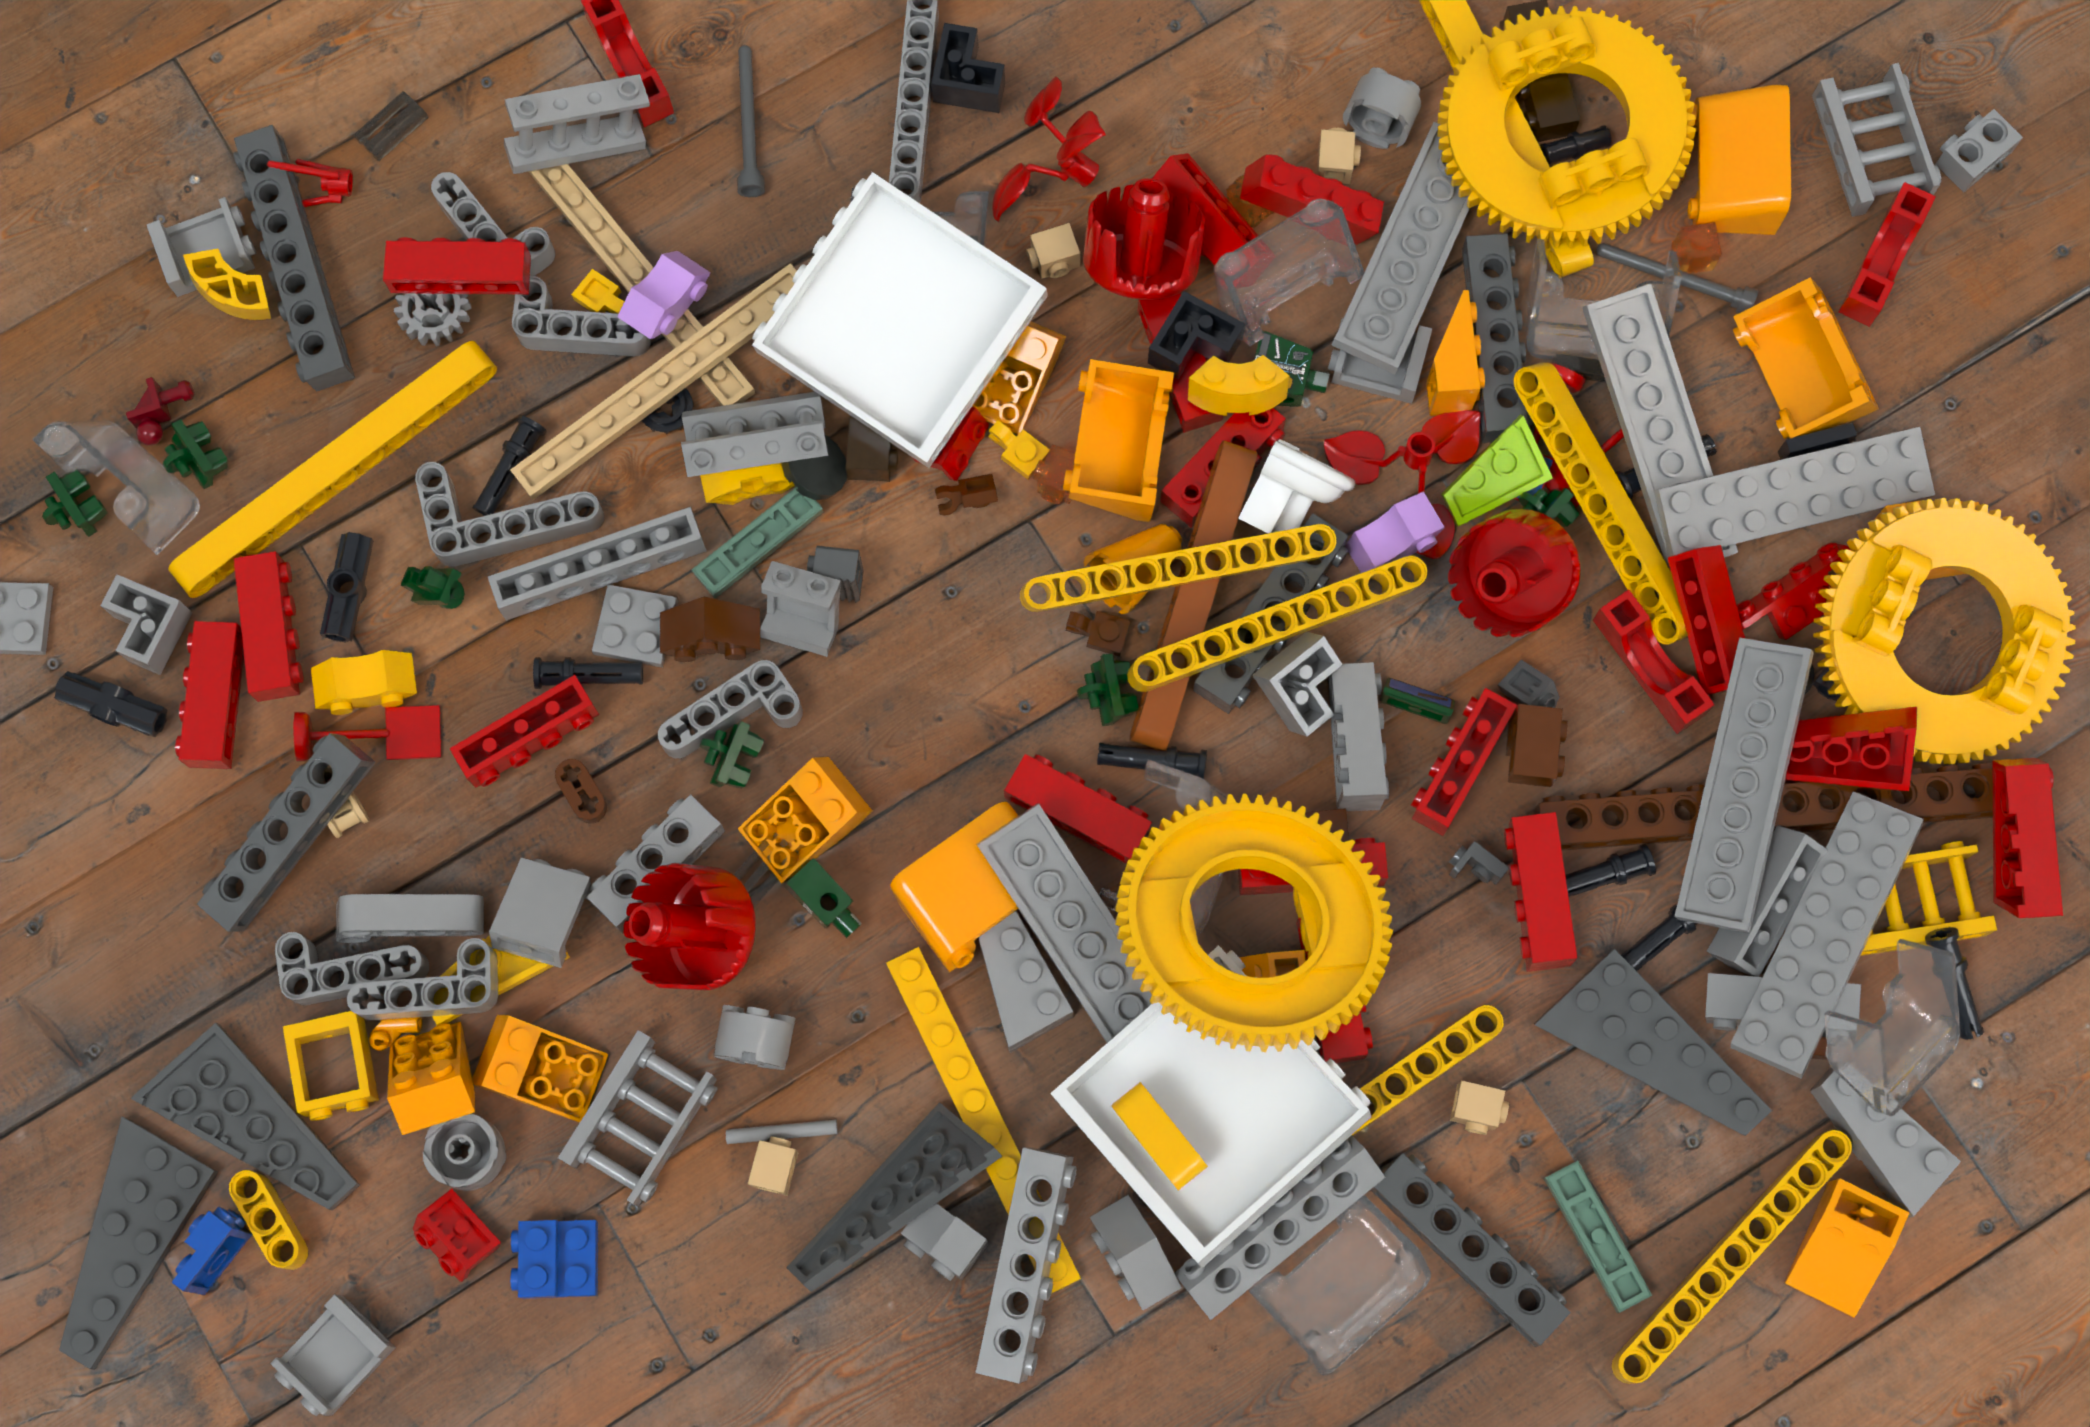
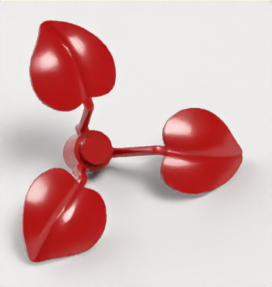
M1057 76L1031 101L1025 112L1024 122L1029 127H1032L1041 119L1042 123L1062 143L1057 153L1058 165L1061 167V171L1034 164H1028L1025 167L1024 164L1018 163L1000 181L994 194L992 210L994 219L998 222L1002 213L1018 199L1027 187L1031 172L1058 177L1064 182L1070 177L1082 187L1088 186L1098 174L1099 164L1081 152V150L1106 135L1098 121L1097 115L1093 111L1085 112L1070 127L1066 138L1048 119V112L1058 103L1062 91V82Z
M1465 410L1434 416L1424 424L1421 432H1415L1408 438L1406 447L1399 446L1398 450L1385 460H1382L1385 455L1383 442L1377 435L1362 430L1350 431L1334 438L1325 439L1323 444L1324 452L1329 465L1354 479L1357 485L1373 483L1378 478L1379 467H1387L1400 456H1403L1405 464L1419 472V494L1423 491L1425 492L1426 467L1429 466L1434 454L1437 453L1440 460L1447 464H1463L1472 459L1476 454L1480 442V412ZM1431 504L1445 528L1435 537L1437 540L1436 545L1424 552L1419 553L1417 551L1416 553L1431 559H1439L1449 550L1452 544L1455 525L1449 510L1444 505Z

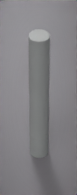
M837 1120L727 1129L726 1142L727 1144L758 1142L759 1140L769 1141L770 1136L790 1139L838 1134Z

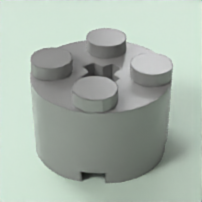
M1371 68L1368 74L1359 79L1343 113V122L1345 126L1349 122L1354 129L1355 137L1367 145L1388 149L1389 144L1398 143L1397 147H1400L1405 143L1420 111V88L1416 83L1409 80L1403 81L1396 76L1388 74L1381 68Z
M723 1005L714 1056L718 1059L744 1065L748 1063L762 1068L785 1070L796 1018L781 1014H774V1017L771 1018L769 1010L747 1007V1012L744 1013V1008Z
M472 1113L431 1126L425 1137L423 1161L426 1169L437 1181L457 1190L471 1191L486 1186L496 1178L506 1161L505 1143L499 1130L489 1121ZM463 1144L470 1147L468 1149L469 1155L465 1159L459 1157L462 1154L460 1147Z

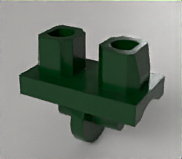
M182 420L172 423V428L175 431L171 438L173 444L165 448L168 456L163 461V467L168 473L179 471L182 477H187L193 473L203 489L212 486L213 476L227 468V457L219 447L203 453L200 447L211 442V435L203 421L185 426Z
M78 469L62 477L55 471L46 476V479L60 499V502H57L54 496L45 499L44 502L48 508L43 512L42 517L46 524H59L65 530L72 525L68 519L71 516L77 527L82 528L88 537L98 532L93 524L102 519L108 512L95 495L82 503H79L76 499L77 496L91 488L85 476Z
M1564 488L1562 491L1552 489L1549 494L1543 489H1539L1534 496L1523 492L1518 498L1523 509L1543 513L1555 519L1562 527H1568L1580 514L1570 501L1574 495L1567 488Z
M425 566L420 570L416 567H408L401 582L402 587L413 592L410 601L418 605H439L445 609H453L461 605L465 596L464 588L458 581L462 573L454 568L435 569L431 566Z
M1102 654L1100 656L1101 660L1090 665L1092 673L1084 675L1086 685L1077 689V696L1079 699H1089L1090 709H1099L1102 726H1110L1120 718L1133 715L1138 711L1139 707L1134 693L1120 694L1119 684L1128 682L1127 674L1130 662L1114 660L1113 654Z
M739 721L738 725L734 724L725 745H723L727 733L721 730L716 731L713 740L702 738L700 747L708 751L704 763L714 766L717 757L720 756L710 784L717 787L728 785L741 789L746 786L751 770L735 763L739 752L756 758L764 742V739L749 731V724L743 721Z

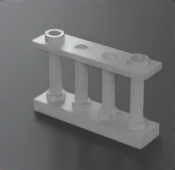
M1899 63L1891 65L1881 83L1841 91V89H1837L1834 78L1820 80L1812 95L1852 217L1866 214L1875 196L1899 191L1904 182L1915 187L1919 186L1921 190L1934 195L1941 183L1940 170L1932 162L1909 95L1910 85L1908 77L1902 74ZM1886 95L1889 96L1893 113L1853 122L1851 119H1847L1844 105ZM1899 126L1904 143L1865 152L1857 149L1854 140L1855 135ZM1909 156L1914 170L1913 174L1874 183L1867 179L1864 170L1865 165Z
M640 74L505 99V106L514 132L519 131V136L504 138V148L513 174L643 150L646 147V140L637 113L633 114L634 109L650 106ZM619 112V117L600 120L602 115ZM586 119V123L567 126V122ZM553 125L551 130L533 133V128Z
M816 392L682 412L686 441L681 442L687 477L828 456L821 396Z
M639 1030L558 1157L575 1169H577L580 1163L583 1165L589 1163L633 1191L627 1201L639 1207L642 1201L647 1203L658 1187L655 1179L701 1105L707 1106L717 1091V1087L714 1086L717 1079L712 1074L706 1071L701 1081L670 1064L655 1054V1050L652 1047L656 1042ZM640 1067L652 1069L692 1094L681 1113L635 1086L636 1082L632 1079ZM620 1099L623 1101L629 1099L672 1125L661 1145L615 1118L616 1113L612 1111ZM600 1131L603 1133L609 1131L652 1157L651 1162L641 1177L595 1150L596 1145L592 1143Z

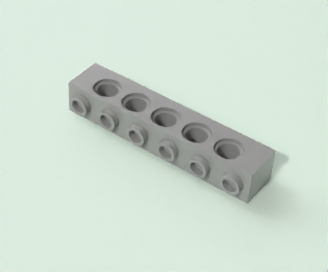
M688 507L488 576V580L497 607L507 621L706 552L707 550L692 509Z
M1351 1135L1203 1268L1193 1258H1190L1175 1272V1275L1208 1318L1212 1320L1386 1177L1367 1150Z
M1024 1147L1022 1149L976 1373L1014 1383H1022L1028 1380V1375L1033 1376L1038 1360V1354L1033 1353L1036 1338H1041L1046 1320L1045 1316L1041 1315L1044 1300H1049L1053 1288V1278H1049L1051 1264L1057 1262L1061 1250V1241L1057 1240L1060 1225H1065L1069 1211V1204L1064 1203L1067 1188L1073 1187L1076 1178L1077 1168L1072 1165L1074 1158L1072 1156L1032 1147ZM1043 1179L1048 1181L1052 1187L1051 1197L1047 1201L1041 1200L1036 1191L1038 1183ZM1034 1217L1041 1219L1044 1224V1232L1040 1238H1035L1029 1231V1223ZM1026 1254L1031 1255L1036 1261V1270L1031 1276L1024 1273L1021 1268L1022 1258ZM1017 1292H1022L1028 1298L1029 1305L1024 1313L1017 1311L1014 1307L1013 1299ZM1010 1329L1016 1331L1020 1336L1021 1344L1017 1350L1010 1349L1006 1344L1005 1337Z

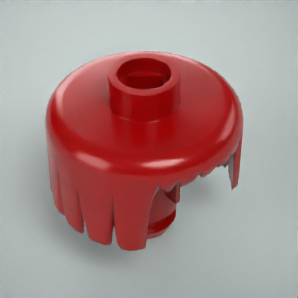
M1151 178L1140 179L1135 184L1125 186L1121 200L1120 187L1112 188L1108 197L1107 191L1098 194L1089 206L1083 252L1084 267L1091 279L1109 292L1139 300L1169 298L1180 294L1190 287L1199 271L1205 231V218L1202 211L1199 210V206L1192 201L1189 209V198L1182 193L1176 196L1174 204L1173 192L1167 189L1163 182Z
M1506 510L1474 525L1459 539L1458 546L1453 550L1449 559L1452 566L1448 571V582L1451 585L1457 584L1450 590L1453 600H1463L1458 606L1460 614L1466 619L1476 617L1473 621L1474 627L1481 631L1491 629V634L1495 637H1502L1508 634L1511 637H1521L1527 633L1537 631L1564 612L1572 602L1580 582V558L1573 539L1564 527L1553 518L1534 510Z
M680 863L658 866L654 870L655 872H650L642 878L641 882L648 884L637 886L632 893V899L643 902L629 903L626 909V914L630 918L629 921L624 923L623 934L627 938L635 939L636 942L627 943L625 951L628 956L640 959L631 962L632 968L637 972L643 973L641 976L644 981L654 984L658 988L706 991L727 985L742 971L754 945L756 917L747 889L735 875L721 868Z

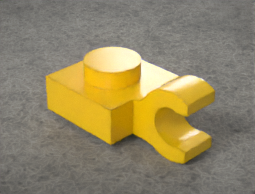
M594 269L587 274L571 294L574 301L591 312L605 313L608 311L619 314L625 302L618 298L621 294L619 286Z
M999 420L989 429L991 433L989 438L1005 449L1001 455V460L1027 480L1030 479L1050 455V449L1024 429L1016 437Z

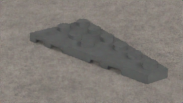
M1614 948L1534 1023L1537 1027L1744 1136L1772 1112L1765 1102Z
M939 1102L786 1268L809 1291L813 1292L1001 1158L1002 1155Z
M123 1116L121 1117L59 1351L93 1370L98 1366L218 1171Z

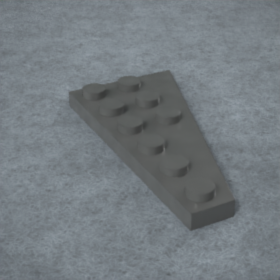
M218 1023L213 1024L130 1098L329 1210H334L360 1186L358 1181Z

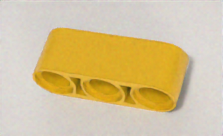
M1141 1082L1110 1105L1178 1191L1208 1167Z
M243 1170L235 1174L229 1183L230 1195L268 1262L275 1267L286 1270H294L301 1267L308 1257L307 1245L270 1180L266 1176L251 1170ZM255 1179L258 1185L257 1191L252 1197L246 1198L244 1187L249 1180ZM272 1210L275 1213L276 1221L270 1229L265 1230L262 1226V1218L265 1213ZM291 1242L294 1247V1254L288 1261L283 1262L280 1258V1249L285 1243Z

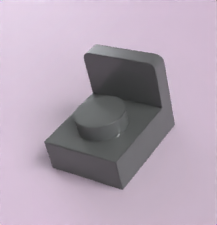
M1520 660L1498 684L1500 691L1518 704L1555 708L1560 698L1554 681L1523 660Z
M1475 841L1468 849L1462 845L1449 861L1454 866L1449 873L1452 878L1455 879L1468 863L1473 867L1471 872L1487 884L1491 881L1497 885L1509 869L1507 865Z

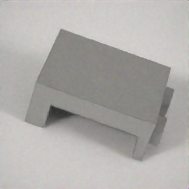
M226 197L219 199L221 208L165 228L160 220L147 224L166 282L177 297L197 290L188 273L183 257L185 254L218 248L223 260L232 269L244 273L255 268L251 258L252 255L256 254L255 248L249 235L243 236L240 226L245 225L242 213L237 205L232 207Z
M1419 325L1417 333L1414 332L1395 374L1345 351L1333 349L1328 366L1329 370L1334 371L1331 383L1412 404L1433 328Z
M772 561L761 585V592L767 595V614L760 628V637L827 657L838 631L841 580Z
M521 857L489 930L492 948L562 968L567 956L566 942L584 899H587V896L591 893L589 891L591 887L590 877L576 869L563 870L553 867L541 859L529 860Z
M336 1294L324 1305L327 1310L281 1358L276 1357L270 1363L277 1370L274 1374L275 1378L289 1390L294 1387L303 1396L300 1401L302 1405L315 1416H318L319 1413L324 1416H332L396 1348L344 1296Z

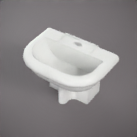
M1279 439L1273 445L1260 477L1239 519L1266 533L1299 528L1313 501L1321 503L1334 502L1341 497L1344 491L1353 490L1355 488V481L1346 474L1299 451V448Z

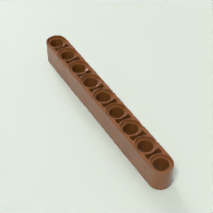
M1225 440L1221 442L1213 462L1187 549L1232 540L1257 459V451ZM1208 552L1205 558L1207 567L1213 571H1218L1221 566L1219 556L1213 552ZM1182 563L1178 577L1185 576L1186 566L1184 563ZM1220 578L1175 586L1156 650L1204 632ZM1172 653L1171 661L1173 665L1180 669L1187 668L1185 656L1181 653ZM1152 668L1149 670L1146 681L1154 680ZM1190 676L1142 693L1139 708L1130 732V741L1158 750H1166Z

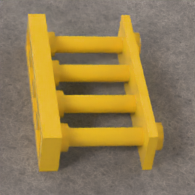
M1956 841L1941 845L1942 850L1908 855L1902 869L1913 867L1925 921L1922 922L1923 927L1910 929L1909 924L1904 923L1896 885L1894 884L1885 903L1890 926L1886 928V933L1874 934L1872 930L1860 956L1927 946L1925 936L1940 928H1957L1959 932L1957 941L1984 937L1995 932L1997 926L1994 916L1981 918L1980 912L1975 910L1963 860L1970 858L1978 852L1977 845L1964 846L1963 841ZM1949 862L1961 913L1958 916L1959 921L1945 923V919L1940 918L1928 865Z

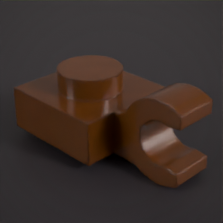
M992 474L958 480L959 485H943L935 489L937 499L945 497L950 499L949 502L938 505L940 515L954 513L962 503L964 508H982L990 503L998 502Z
M1070 611L1066 631L1089 637L1086 645L1088 648L1120 657L1131 621L1097 611L1094 620H1091L1083 614Z

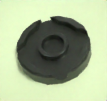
M825 435L828 456L781 463L784 476L788 482H793L798 487L796 491L802 496L813 500L828 499L840 491L847 481L845 455L838 444L827 435Z

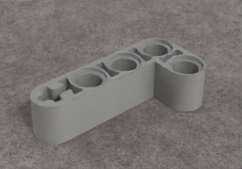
M443 172L433 179L431 190L441 210L465 240L480 238L485 241L496 239V242H501L502 239L507 238L457 175L451 172ZM449 192L457 196L458 200L455 203L449 196ZM468 215H476V217L469 222L463 221L464 218ZM530 227L513 238L526 243L531 255L530 276H536L554 261L555 249L544 229ZM534 245H544V247L537 252L530 251Z
M530 276L529 295L515 294L512 327L521 345L527 349L640 356L650 348L651 339L619 319L616 313L552 309V297L545 282L539 277ZM541 293L539 299L535 301L527 300L531 294ZM538 325L534 332L523 333L527 326ZM564 327L572 328L567 335H557L558 331ZM598 329L607 330L599 338L591 337L594 331Z
M760 660L665 721L658 730V740L665 753L670 757L683 758L700 748L702 738L712 740L717 730L726 731L762 706L772 720L782 728L796 726L803 716V709L797 694L780 669L771 661ZM763 674L775 676L773 683L769 686H760L757 684V680ZM741 693L745 695V699L740 705L730 706L727 704L728 698L732 694ZM783 702L794 704L793 711L787 715L778 714L776 709ZM710 712L715 715L711 724L707 726L697 724L698 718L702 714ZM688 723L691 724L695 732L694 735H692L689 729L686 727ZM675 733L682 740L679 744H675L670 738Z
M350 894L340 896L336 904L337 942H367L371 936H477L484 934V897L481 895Z
M297 932L283 934L275 945L281 991L288 999L300 1005H311L345 998L350 989L361 982L425 978L429 972L427 957L410 945H402L324 962H318L315 945ZM297 943H302L303 951L301 955L296 959H290L289 951L291 947ZM411 957L416 963L410 965V971L400 967L407 965L409 962L408 958ZM390 962L393 963V964H394L395 966H397V967H393V968H392ZM379 963L381 967L380 974L373 980H367V969L371 965ZM337 971H343L344 980L342 984L337 987H331L330 979L332 975ZM302 978H307L308 987L306 991L300 995H295L294 986L296 982Z
M479 938L467 939L458 948L456 976L361 982L354 985L348 992V1007L352 1012L366 1020L487 1012L495 1006L498 999V960L496 952ZM484 949V960L479 965H470L471 954L475 950ZM484 985L486 989L484 998L478 1002H472L470 994L473 988ZM441 988H448V999L443 1004L435 1005V993ZM410 990L412 993L410 1003L405 1007H398V996L403 991ZM369 995L378 1000L385 1001V1004L380 1001L369 1002L367 1008L361 1005L362 1001L368 1000Z

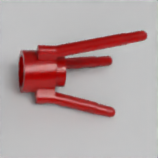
M296 159V165L271 160L267 162V166L271 168L321 177L322 191H327L329 195L302 200L304 207L326 203L342 204V196L350 197L352 194L353 172L351 169L331 167L302 159Z

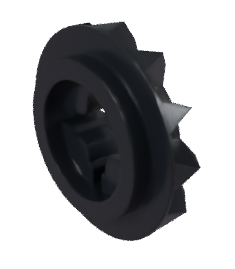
M684 388L666 402L667 404L674 402L671 406L673 411L672 417L664 411L658 413L661 409L659 407L641 420L642 423L653 432H664L667 435L670 431L681 430L683 427L682 412L692 411L694 407L691 394L687 388Z

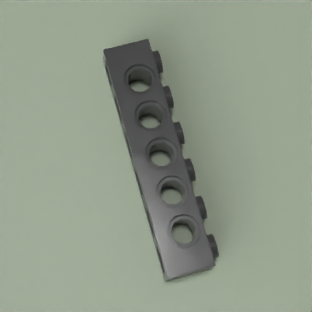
M1508 234L1466 236L1462 248L1466 290H1469L1470 302H1475L1477 307V322L1473 323L1474 335H1479L1481 341V354L1477 356L1478 368L1483 367L1485 375L1484 389H1480V400L1478 401L1482 443H1492L1519 415H1523L1529 428H1533V421L1514 387L1515 373L1522 368V363L1526 362V347L1524 342H1519L1518 331L1522 330L1523 321L1521 310H1516L1515 299L1519 296V283L1517 278H1512L1511 267L1515 266L1514 246H1509ZM1484 270H1494L1498 273L1499 277L1491 278L1484 273ZM1487 302H1498L1503 309L1494 310L1488 306ZM1494 333L1501 334L1505 337L1506 341L1496 342L1490 335ZM1504 366L1509 370L1510 374H1498L1494 367ZM1497 399H1509L1513 403V407H1502Z
M1312 513L1303 527L1316 524L1329 526L1336 535L1334 550L1330 554L1321 557L1322 562L1318 565H1310L1305 561L1275 567L1240 618L1325 587L1330 579L1326 576V573L1332 565L1338 568L1349 551L1345 548L1348 535ZM1312 533L1310 536L1311 547L1314 550L1321 551L1324 546L1322 537L1317 533ZM1289 548L1282 556L1283 558L1289 555ZM1294 581L1299 583L1303 590L1299 593H1290L1285 589L1284 584ZM1308 604L1303 605L1305 615L1310 608ZM1283 619L1276 622L1270 621L1275 630L1285 631ZM1239 628L1237 631L1238 638L1243 643L1252 637L1251 632L1245 628ZM1288 639L1202 671L1195 681L1193 691L1227 714L1231 712L1234 706L1240 709L1251 693V690L1247 687L1254 679L1253 674L1269 662L1267 659L1274 649L1280 652ZM1220 647L1213 656L1220 655ZM1231 665H1236L1244 671V675L1240 678H1231L1226 674L1225 669Z
M329 733V735L322 737L315 744L312 757L306 764L299 766L291 776V784L284 792L279 793L273 798L268 807L270 811L262 821L256 822L249 829L246 835L248 839L242 847L233 851L227 857L224 863L226 867L221 874L209 881L202 891L204 895L197 905L228 932H244L376 763L346 736ZM330 765L333 775L327 783L324 779V771ZM306 794H308L310 797V806L306 811H304L302 807V799ZM285 822L288 826V834L285 839H282L280 827ZM261 851L266 855V862L262 868L258 864V856ZM239 879L244 884V890L240 896L236 892V884Z
M1402 1153L1383 1173L1386 1178L1370 1191L1534 1347L1541 1346L1571 1313L1564 1307L1567 1303L1566 1299L1553 1287L1544 1288L1536 1280L1539 1276L1536 1270L1524 1260L1518 1263L1508 1253L1511 1248L1500 1236L1495 1233L1490 1236L1480 1227L1483 1224L1481 1218L1468 1207L1462 1210L1453 1201L1455 1194L1444 1183L1438 1181L1435 1184L1425 1175L1428 1169L1414 1155H1410L1408 1158ZM1409 1185H1418L1424 1190L1425 1200L1422 1204H1413L1408 1200L1406 1190ZM1437 1211H1445L1452 1217L1453 1224L1449 1231H1442L1436 1227L1434 1216ZM1465 1237H1472L1479 1242L1480 1253L1477 1257H1469L1463 1252L1462 1242ZM1494 1263L1502 1264L1507 1269L1508 1279L1504 1284H1497L1491 1279L1490 1268ZM1522 1290H1528L1535 1296L1536 1305L1532 1311L1522 1309L1518 1303V1296Z

